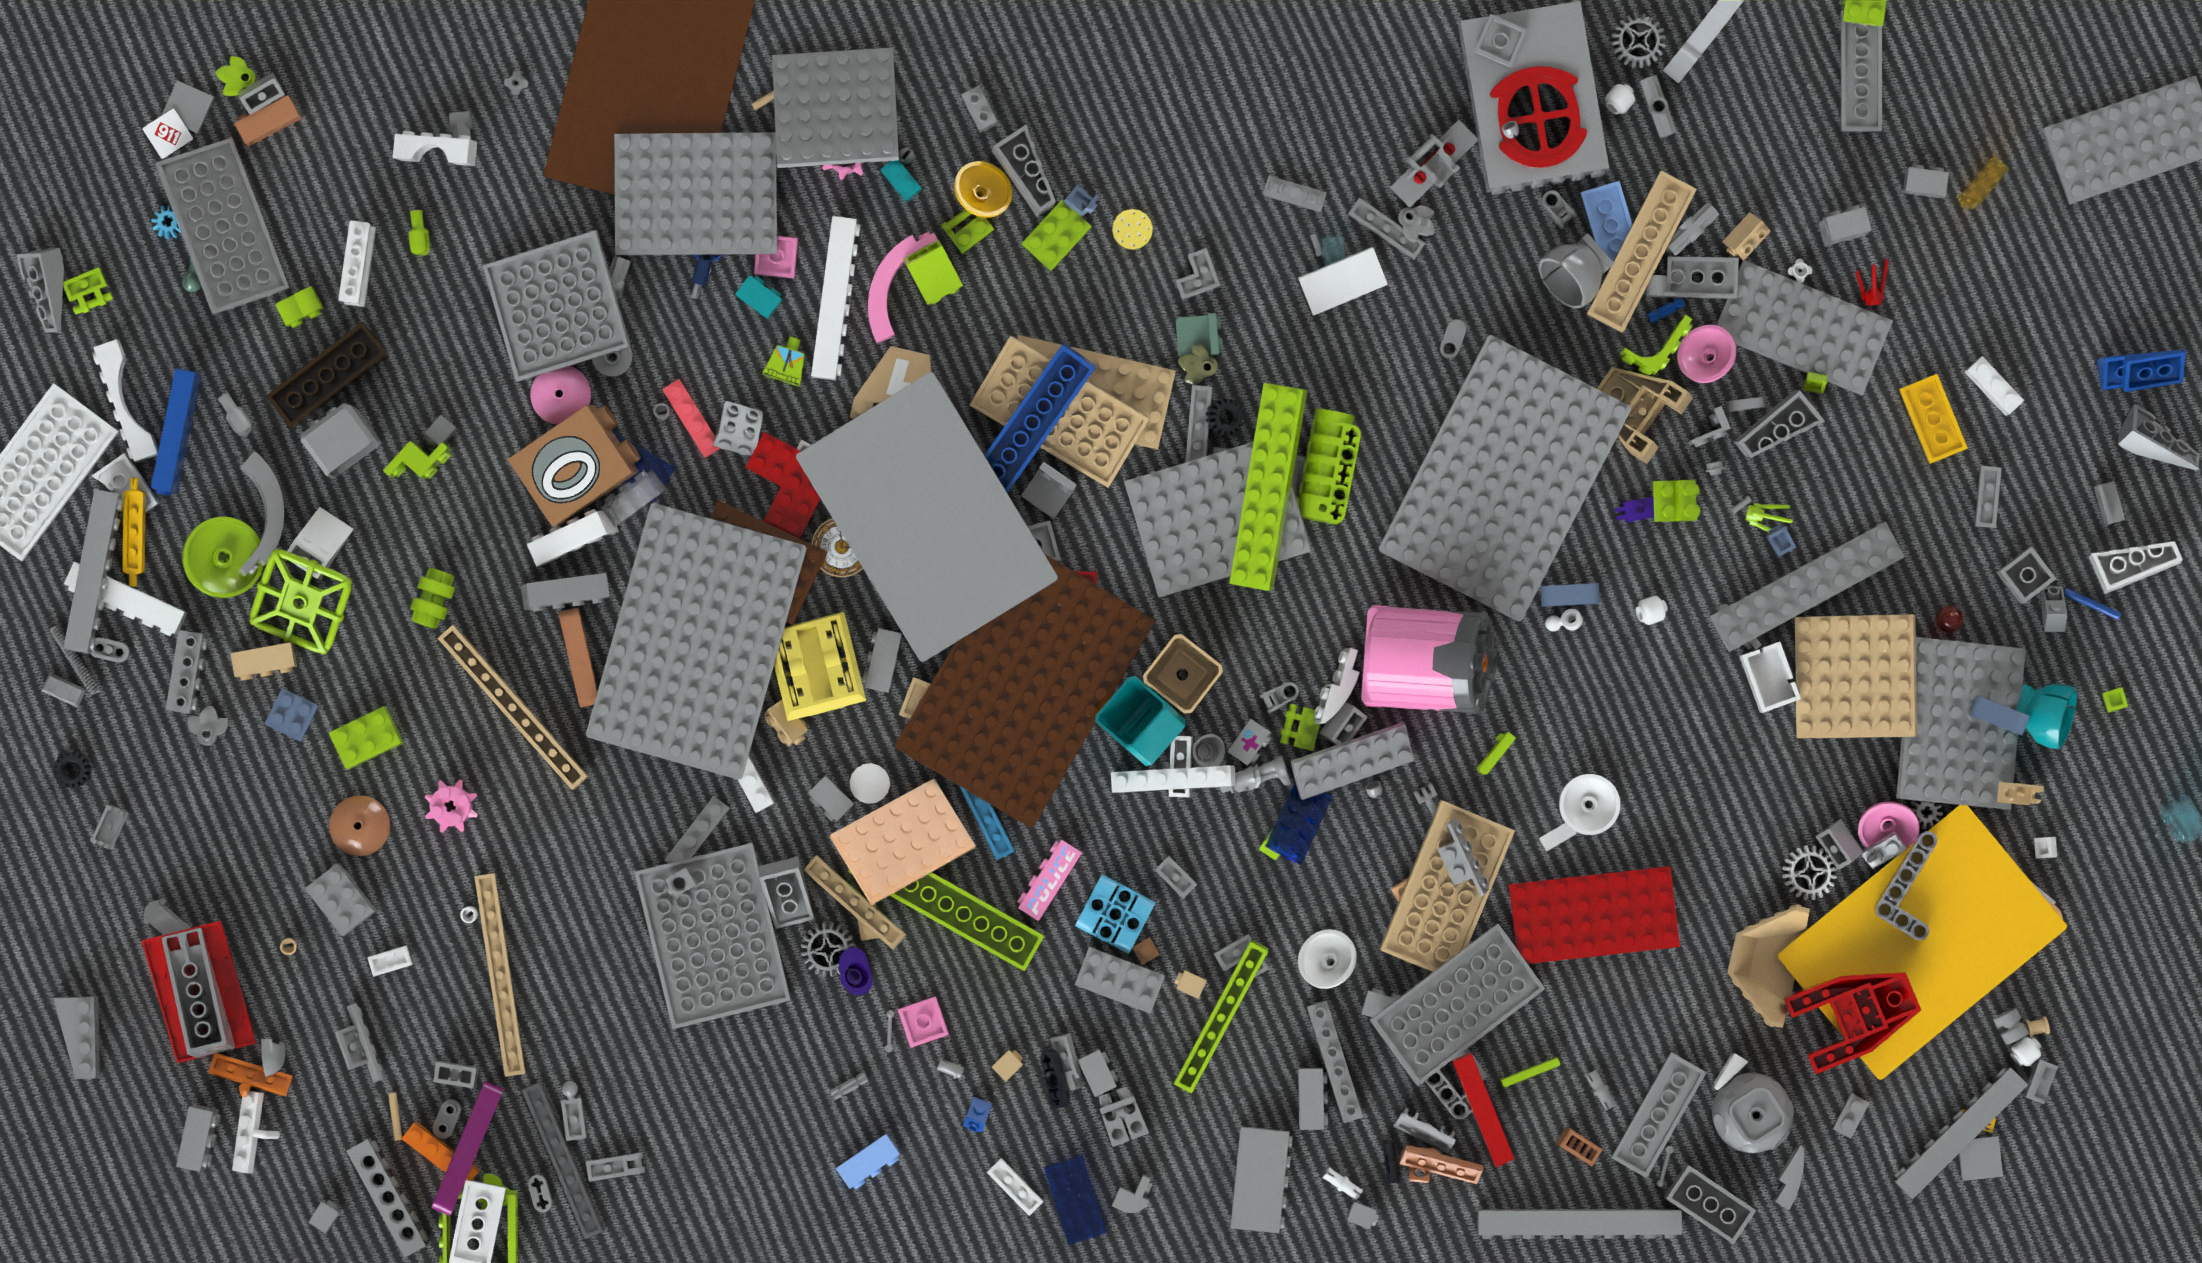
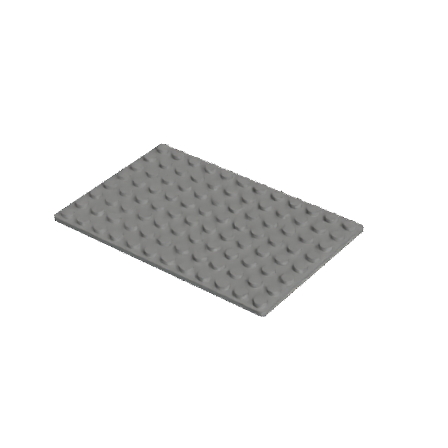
M1489 335L1379 546V551L1516 621H1521L1631 411V407L1497 337Z
M933 372L927 373L796 455V459L921 662L933 657L1058 579L1047 557Z
M652 503L643 529L586 736L734 779H741L807 550L806 546Z

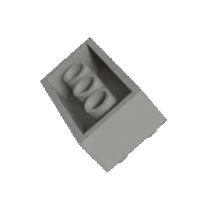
M1089 946L1075 985L1151 1014L1165 975Z
M1685 1164L1664 1198L1733 1244L1756 1212L1755 1209L1688 1164Z

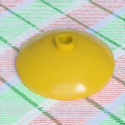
M982 161L968 163L960 169L955 177L954 190L958 201L967 211L976 216L986 218L998 216L1011 203V183L1004 172L993 164Z

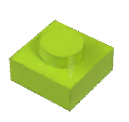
M1808 372L1803 391L1823 394L1828 375Z
M2122 687L2102 693L2107 712L2128 707Z

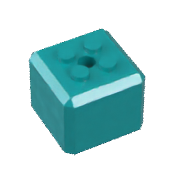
M1136 676L1129 677L1095 717V722L1145 766L1152 765L1186 725V720Z

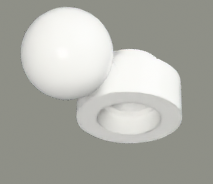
M1568 609L1562 614L1561 618L1555 615L1549 616L1546 619L1545 625L1550 631H1557L1563 625L1568 630H1576L1582 625L1583 618L1576 609Z

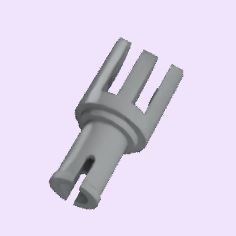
M229 393L223 394L218 398V401L227 412L226 420L235 433L239 436H247L252 430L250 418L242 407H237Z

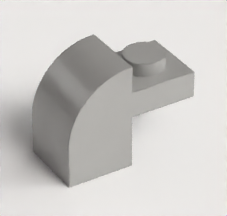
M1142 1175L1135 1193L1120 1186L1112 1207L1127 1213H1136L1143 1210L1150 1201V1199L1143 1197L1144 1193L1148 1195L1152 1187V1183H1150L1151 1178Z

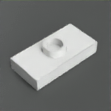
M407 945L367 957L373 977L413 965Z

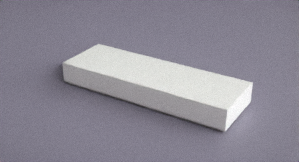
M1002 1158L987 1171L997 1184L1029 1216L1044 1202Z

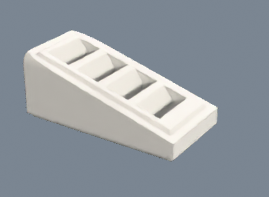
M1731 1053L1712 1087L1719 1090L1748 1061L1735 1053Z

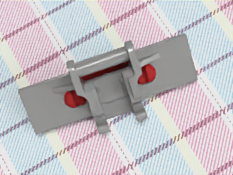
M1460 120L1439 140L1433 134H1430L1429 139L1411 157L1408 156L1406 158L1411 167L1390 189L1410 208L1433 184L1441 188L1444 182L1460 169L1455 163L1479 139ZM1436 145L1437 149L1419 166L1416 162Z

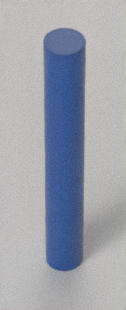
M2065 588L2063 592L2064 596L2119 620L2121 612L2073 590Z

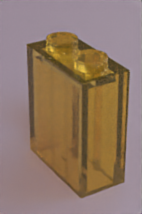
M1995 156L1988 159L1957 196L1960 199L1959 203L1966 209L1970 208L1973 210L1978 207L2010 168Z

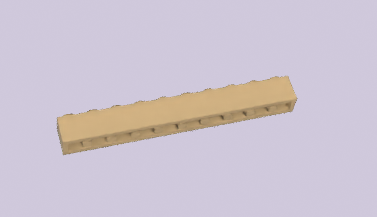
M452 625L438 637V640L571 790H575L589 777L455 625Z

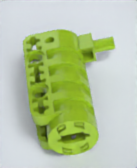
M1315 408L1298 497H1296L1303 519L1328 524H1339L1345 517L1361 437L1360 429L1353 425L1355 418L1353 415ZM1353 431V435H1356V437H1353L1351 445H1344L1349 440V436L1346 434ZM1349 450L1353 455L1352 459H1344L1342 452ZM1351 465V467L1347 466L1345 472L1349 477L1344 479L1343 485H1336L1341 481V475H1338V473L1342 472L1343 466ZM1342 490L1345 498L1342 500L1336 499L1334 492ZM1332 502L1337 505L1343 504V507L1339 506L1338 508V514H1340L1341 517L1339 516L1336 520L1333 519V515H1330V513L1334 512L1336 505H1332Z

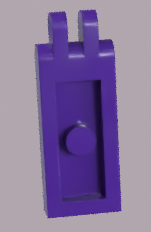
M1653 497L1623 502L1622 507L1614 508L1615 512H1624V515L1616 516V519H1625L1627 523L1654 517Z

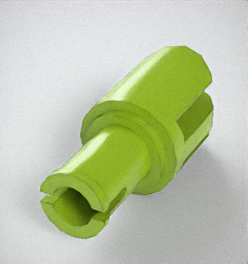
M423 210L410 211L412 229L408 232L410 249L413 254L425 256L430 252L429 231L424 228Z

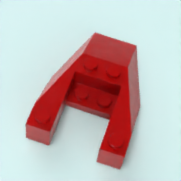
M1906 972L1840 976L1805 988L1784 998L1792 1018L1830 1003L1843 1033L1844 1039L1808 1053V1058L1815 1074L1873 1052L1921 1011Z

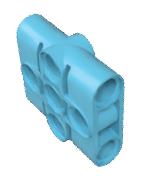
M1102 874L1075 926L1129 954L1156 902ZM1118 885L1119 888H1118V890H1117V892H1116V894H1115L1113 900L1110 901L1109 899H1110L1111 895L1113 894V892H1114L1116 886ZM1123 890L1131 894L1127 902H1122L1119 899V893ZM1135 895H1137L1138 898H1137V900L1135 901V903H1134V905H1133L1131 911H1129L1128 909H1129V907H1130V905H1131V903H1132V901H1133ZM1093 900H1102L1103 908L1101 910H1094L1091 905ZM1113 908L1121 911V917L1117 920H1113L1109 916ZM1102 917L1103 919L1100 922L1096 932L1093 933V930L1099 918ZM1130 918L1138 919L1139 926L1136 929L1128 927L1127 922ZM1104 926H1108L1112 930V934L1108 938H1104L1100 934V930ZM1121 927V930L1116 940L1114 941V943H1112L1111 941L1115 936L1118 928Z

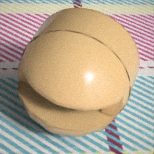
M285 938L280 945V950L285 955L293 954L297 948V943L292 938ZM289 943H293V944H294V945H291V946L284 947L285 944H289Z

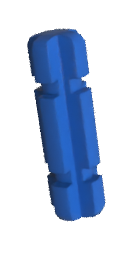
M1677 298L1673 300L1674 302H1669L1656 309L1657 311L1648 313L1649 321L1655 323L1659 321V318L1663 319L1676 312L1677 309L1684 308L1686 305L1683 298Z

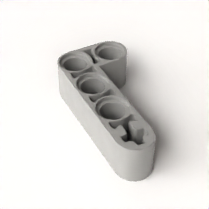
M1440 1070L1437 1071L1439 1074L1438 1082L1431 1083L1429 1079L1425 1080L1454 1118L1463 1119L1473 1112L1466 1094L1463 1093L1460 1096ZM1445 1088H1449L1452 1091L1449 1099L1441 1097V1091ZM1457 1104L1464 1106V1112L1461 1115L1454 1114L1453 1109Z

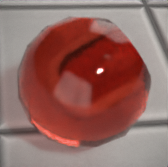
M1950 605L1941 607L1935 616L1938 629L1945 633L1958 631L1962 626V613L1960 609Z

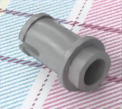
M942 1058L937 1071L954 1076V1079H960L964 1067L961 1064L956 1065Z

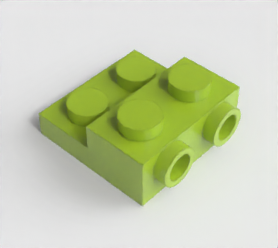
M1696 480L1653 481L1654 522L1696 521L1700 514V507L1696 503V496L1699 495V487L1696 485Z

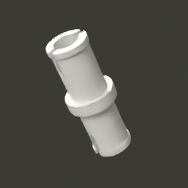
M1330 1167L1322 1177L1335 1185L1338 1191L1342 1190L1354 1198V1200H1357L1360 1197L1359 1194L1363 1192V1189L1350 1182L1348 1177L1341 1176Z

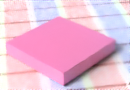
M777 236V254H756L754 275L795 279L798 238Z
M936 996L898 1009L911 1048L949 1035Z

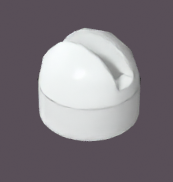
M473 906L465 907L460 913L461 919L465 923L474 922L478 917L477 909ZM472 911L473 915L468 918L467 914Z

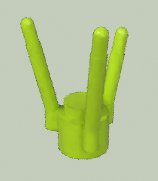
M1754 503V506L1749 505L1745 519L1750 521L1749 525L1757 526L1767 532L1771 528L1758 522H1762L1763 518L1787 523L1793 522L1792 519L1765 514L1764 510H1762L1790 508V505Z

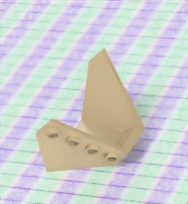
M1798 904L1790 906L1784 912L1775 913L1769 919H1762L1758 924L1746 926L1744 930L1736 933L1727 973L1733 979V984L1741 989L1742 995L1750 1000L1753 1004V1009L1762 1015L1763 1021L1770 1027L1783 1028L1788 1010L1784 998L1792 993L1795 980L1778 959L1777 955L1803 934L1807 928L1810 909L1801 907Z

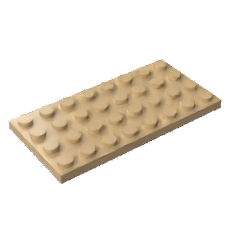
M1018 335V340L1050 359L1055 356L1062 346L1061 344ZM1071 347L1097 365L1088 378V382L1150 418L1135 445L1158 450L1176 370Z
M1010 336L970 406L1005 426L1052 359L1015 337ZM1086 381L1040 448L1109 488L1150 418Z
M1440 800L1379 950L1433 972L1465 948L1470 942L1515 830ZM1454 817L1462 824L1463 834L1466 840L1471 843L1472 853L1478 859L1481 866L1480 870L1489 882V890L1483 896H1480L1473 879L1454 885L1438 852L1440 846L1454 841L1447 826V823Z

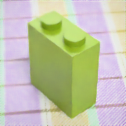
M939 240L903 258L927 305L939 302L942 297L947 294L956 293L963 286Z

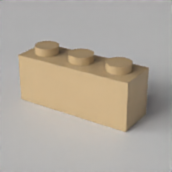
M291 642L230 653L234 676L240 677L241 681L253 679L252 675L260 674L261 677L273 675L272 671L280 670L281 673L292 672V668L297 667L294 645Z

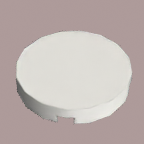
M872 763L863 764L856 768L851 775V792L861 802L867 804L877 803L884 799L889 791V776L879 765Z

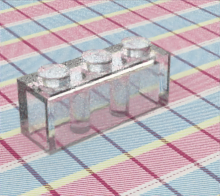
M652 469L647 473L643 470L634 477L636 479L635 482L632 484L627 482L620 487L619 490L621 492L615 496L612 493L604 499L605 504L601 509L615 527L666 489Z

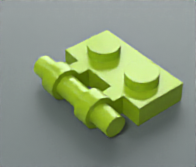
M100 267L63 282V287L69 301L78 300L80 304L73 307L76 315L82 312L87 313L91 308L98 305H106L108 301L113 299L111 292L102 294L101 289L108 287ZM94 292L96 298L86 302L84 296Z
M1290 704L1288 711L1285 713L1286 721L1284 728H1281L1280 735L1282 736L1280 743L1288 745L1289 737L1295 738L1294 747L1313 751L1320 724L1314 723L1315 710L1303 707L1302 715L1296 713L1298 705ZM1294 719L1300 721L1297 732L1291 731Z

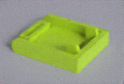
M1499 733L1495 738L1498 742L1477 767L1478 773L1486 775L1490 772L1516 739L1511 733Z

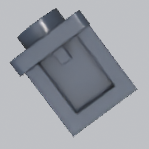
M1076 185L1063 202L1082 217L1087 212L1091 214L1098 205L1095 202L1099 196L1095 195L1092 198Z
M1780 524L1770 529L1769 532L1771 534L1766 536L1777 557L1796 548L1787 531V526L1781 527Z

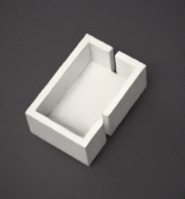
M1781 642L1760 648L1761 653L1758 649L1740 656L1760 713L1801 699L1795 682L1788 683L1787 681L1792 679L1793 676Z

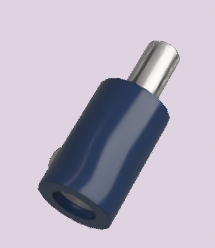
M697 260L691 281L692 284H695L691 295L692 298L698 299L701 286L706 287L712 263Z

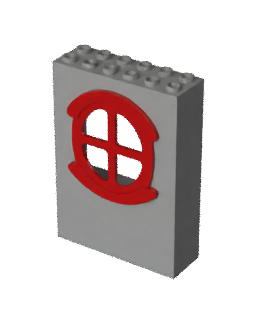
M1581 1L1495 15L1527 29L1511 68L1474 52L1489 16L1460 21L1458 29L1476 134L1479 139L1478 145L1486 192L1498 195L1504 193L1505 189H1512V192L1524 190L1525 186L1529 185L1532 188L1543 187L1546 182L1556 185L1564 183L1565 179L1570 178L1573 182L1583 180L1588 175H1591V178L1602 177L1609 169ZM1546 83L1556 88L1565 98L1568 107L1563 110L1543 112L1538 85ZM1529 86L1534 113L1532 115L1510 118L1508 116V107L1513 95L1521 87ZM1569 117L1570 127L1566 138L1558 147L1550 149L1547 145L1544 121ZM1510 121H1516L1517 124L1536 123L1540 150L1530 151L1520 145L1515 138H1507L1501 127Z

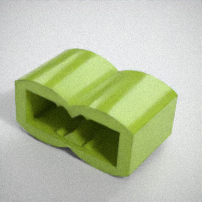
M312 286L275 304L287 327L292 326V328L303 324L302 320L307 317L313 319L321 315L320 311L324 309Z

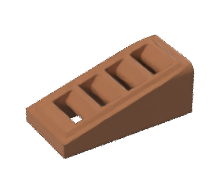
M1565 1127L1556 1141L1558 1146L1590 1166L1594 1165L1603 1150L1568 1127ZM1579 1139V1142L1577 1143L1574 1150L1571 1149L1576 1140ZM1584 1143L1587 1144L1582 1153L1579 1154V1151L1583 1147ZM1591 1147H1592V1148H1593V1151H1592V1153L1590 1154L1589 1158H1588V1159L1585 1158L1586 1155H1587V1153L1589 1152V1150H1590Z

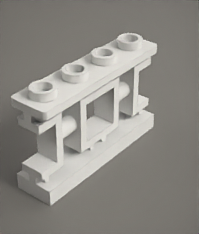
M350 221L339 293V301H343L345 305L365 307L376 227H371L366 222Z

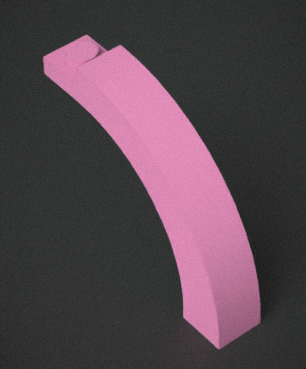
M927 232L919 236V241L917 242L913 235L909 236L896 245L879 265L871 283L868 299L869 322L877 345L895 336L888 318L887 299L892 280L899 268L905 263L903 258L937 241L935 233L930 235Z

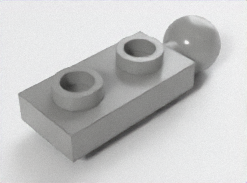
M567 1081L562 1086V1092L567 1096V1100H561L566 1141L587 1138L582 1098H575L578 1092L577 1084L573 1081Z

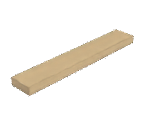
M816 855L805 867L804 871L891 949L894 950L907 935L880 910L871 905L862 894L819 856Z

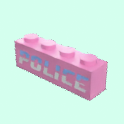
M1063 840L1060 843L1057 841L1054 843L1050 850L1053 853L1049 860L1044 859L1039 867L1042 870L1038 877L1034 875L1028 884L1031 887L1027 894L1023 892L1017 901L1020 904L1018 908L1037 921L1040 920L1082 854L1081 851Z

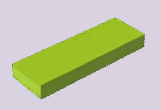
M1554 1057L1500 1079L1503 1087L1510 1086L1558 1067L1560 1062L1557 1057Z

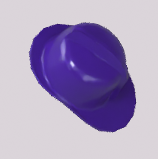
M852 947L846 949L839 960L840 981L851 994L857 996L864 995L869 992L873 983L868 959L859 948Z

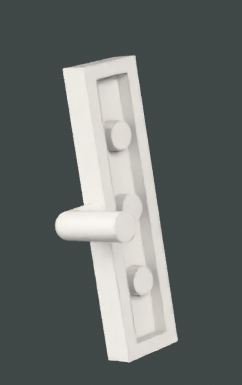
M249 1090L248 1095L242 1097L233 1171L253 1173L257 1139H278L280 1136L278 1131L259 1130L264 1093Z

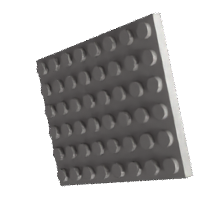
M776 132L614 134L616 256L777 254Z
M1253 442L1124 481L1158 598L1231 576ZM1292 484L1278 562L1312 552Z
M1916 637L1917 737H1902L1897 799L2011 810V803L1997 802L1999 782L2014 783L2018 734L1969 715L1976 695L2016 710L2023 685L2026 649Z
M753 843L634 872L672 1029L791 1000L768 903L759 878V866ZM688 867L697 885L676 897L673 894L669 895L664 886L667 883L665 879ZM677 877L674 880V885L676 888L682 889L685 886V881L683 878Z

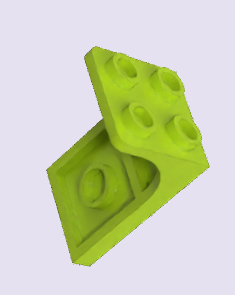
M1684 315L1680 319L1657 355L1653 357H1640L1624 348L1619 353L1623 356L1621 359L1629 365L1634 363L1640 367L1638 371L1644 375L1653 376L1658 370L1662 371L1670 361L1668 355L1676 352L1680 346V337L1687 335L1693 326L1690 324L1692 318Z

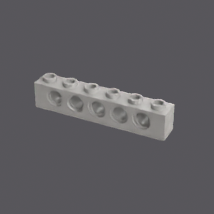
M1323 1000L1308 1005L1306 1007L1342 1121L1347 1123L1362 1118L1361 1108L1327 1001Z
M369 1138L346 1152L405 1258L427 1246L429 1238L424 1229L420 1230L417 1224L419 1219L415 1212H410L407 1206L409 1205L407 1197L404 1193L401 1194L397 1187L400 1185L395 1176L391 1177L388 1171L390 1169L388 1162L385 1158L381 1159L378 1153L380 1148L377 1142ZM366 1156L374 1158L375 1163L372 1167L365 1164ZM377 1173L384 1176L383 1184L375 1182L374 1177ZM386 1191L393 1193L394 1200L392 1202L385 1200L384 1194ZM396 1209L403 1211L404 1217L402 1220L394 1217ZM405 1227L413 1229L414 1234L411 1238L404 1235Z

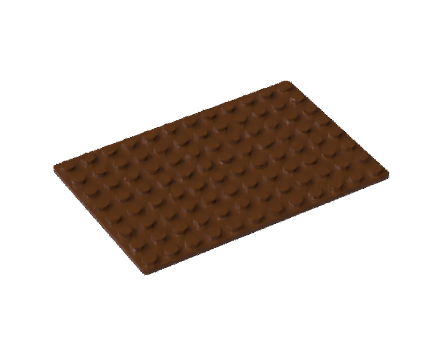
M588 0L544 176L549 179L615 195L614 134L721 133L755 0Z
M1046 554L1045 556L1056 572L1058 579L954 643L895 743V748L1030 828L1036 824L1094 726L1096 714L1110 699L1154 624L1153 618Z

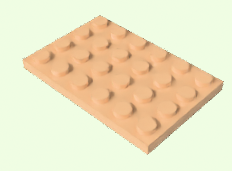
M934 778L830 835L831 840L871 905L976 847Z

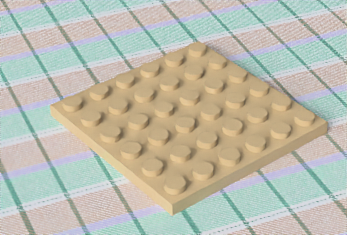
M1914 614L1795 617L1796 687L1801 698L1796 701L1797 738L1917 737L1916 628Z

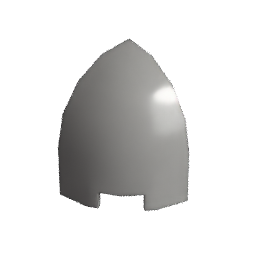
M261 1039L262 1063L265 1077L278 1072L283 1066L285 1045L282 1042H279V1044L272 1043V1039Z

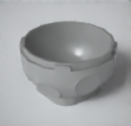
M1744 1073L1731 1078L1719 1089L1713 1101L1712 1120L1717 1133L1728 1146L1737 1151L1751 1154L1777 1148L1789 1135L1793 1122V1104L1786 1090L1775 1079L1764 1074ZM1755 1111H1758L1760 1114L1759 1118L1757 1119L1753 1118V1113Z

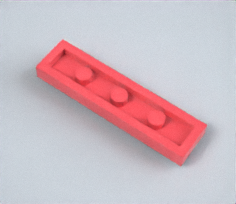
M680 379L663 388V392L704 458L721 449L713 446L715 435Z

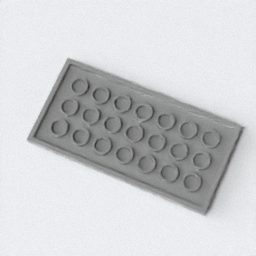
M2196 76L2043 128L2069 205L2202 159V91Z
M232 138L155 163L212 315L289 289Z
M1744 260L1739 268L1738 299L1726 300L1716 326L1727 330L1733 337L1735 344L1804 373L1828 375L1827 382L1862 396L1893 320Z
M1496 923L1376 1014L1370 1021L1414 1083L1419 1086L1545 988L1501 926Z

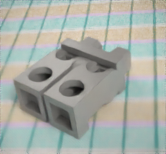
M1127 1086L1117 1090L1120 1101L1115 1103L1112 1102L1109 1093L1099 1096L1101 1105L1099 1109L1112 1147L1130 1141L1123 1124L1124 1121L1132 1140L1149 1134L1135 1097L1131 1095Z

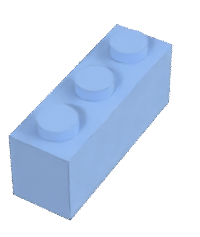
M886 1133L842 1163L836 1170L849 1189L853 1186L857 1189L866 1183L864 1181L866 1177L871 1175L873 1178L882 1172V1166L885 1164L891 1166L898 1161L899 1158L897 1156L900 1155V1152Z

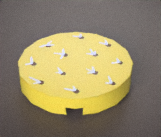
M1130 209L1123 211L1116 217L1112 231L1114 239L1120 246L1125 249L1134 250L1142 248L1149 242L1153 227L1151 220L1145 213L1140 210Z

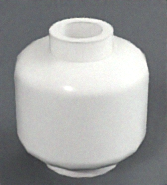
M1626 84L1615 85L1605 97L1607 109L1614 114L1626 113L1635 102L1633 89Z
M1658 596L1643 599L1638 603V607H1636L1639 621L1647 625L1662 621L1667 612L1666 602Z
M2023 1037L2011 1047V1057L2019 1066H2030L2041 1057L2039 1049L2041 1045L2034 1037L2032 1039Z

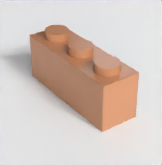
M283 95L272 104L264 106L251 115L248 113L241 115L237 118L238 121L235 122V125L244 143L249 147L302 118L292 98L289 95Z

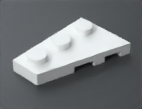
M123 453L92 475L96 480L106 485L110 491L121 494L122 499L124 498V491L130 490V478L138 477V490L146 492L145 513L160 503L127 453Z

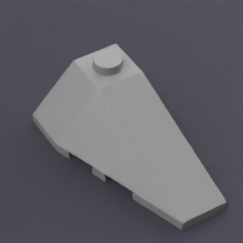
M2136 404L2132 406L2119 431V446L2136 455L2193 470L2199 469L2200 455L2182 439L2177 440L2170 433L2171 430L2167 426L2164 428L2155 421L2156 417L2152 413Z

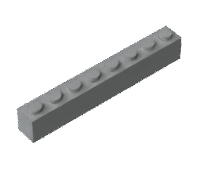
M94 489L63 649L88 654L95 650L97 639L94 638L95 631L99 630L101 621L98 618L99 611H102L104 607L103 590L106 591L108 586L107 570L110 571L112 566L110 554L111 550L114 551L116 546L114 534L119 529L120 519H118L119 511H122L124 499H121V494Z
M2011 1067L2007 1070L2002 1068L1995 1075L1997 1079L1992 1084L1988 1082L1981 1089L1983 1093L1978 1098L1974 1096L1967 1103L1969 1107L1964 1112L1960 1110L1952 1118L1954 1122L1950 1126L1946 1124L1938 1132L1940 1136L1935 1141L1931 1139L1925 1144L1924 1148L1926 1150L1921 1155L1917 1153L1909 1160L1910 1166L1906 1169L1902 1167L1895 1174L1896 1179L1894 1182L1911 1199L1919 1194L2028 1086Z

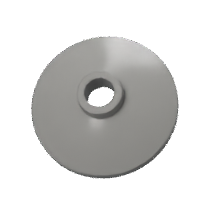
M631 348L613 352L617 356L614 361H611L609 359L610 354L592 359L593 364L603 375L619 376L626 372L632 363L633 355Z

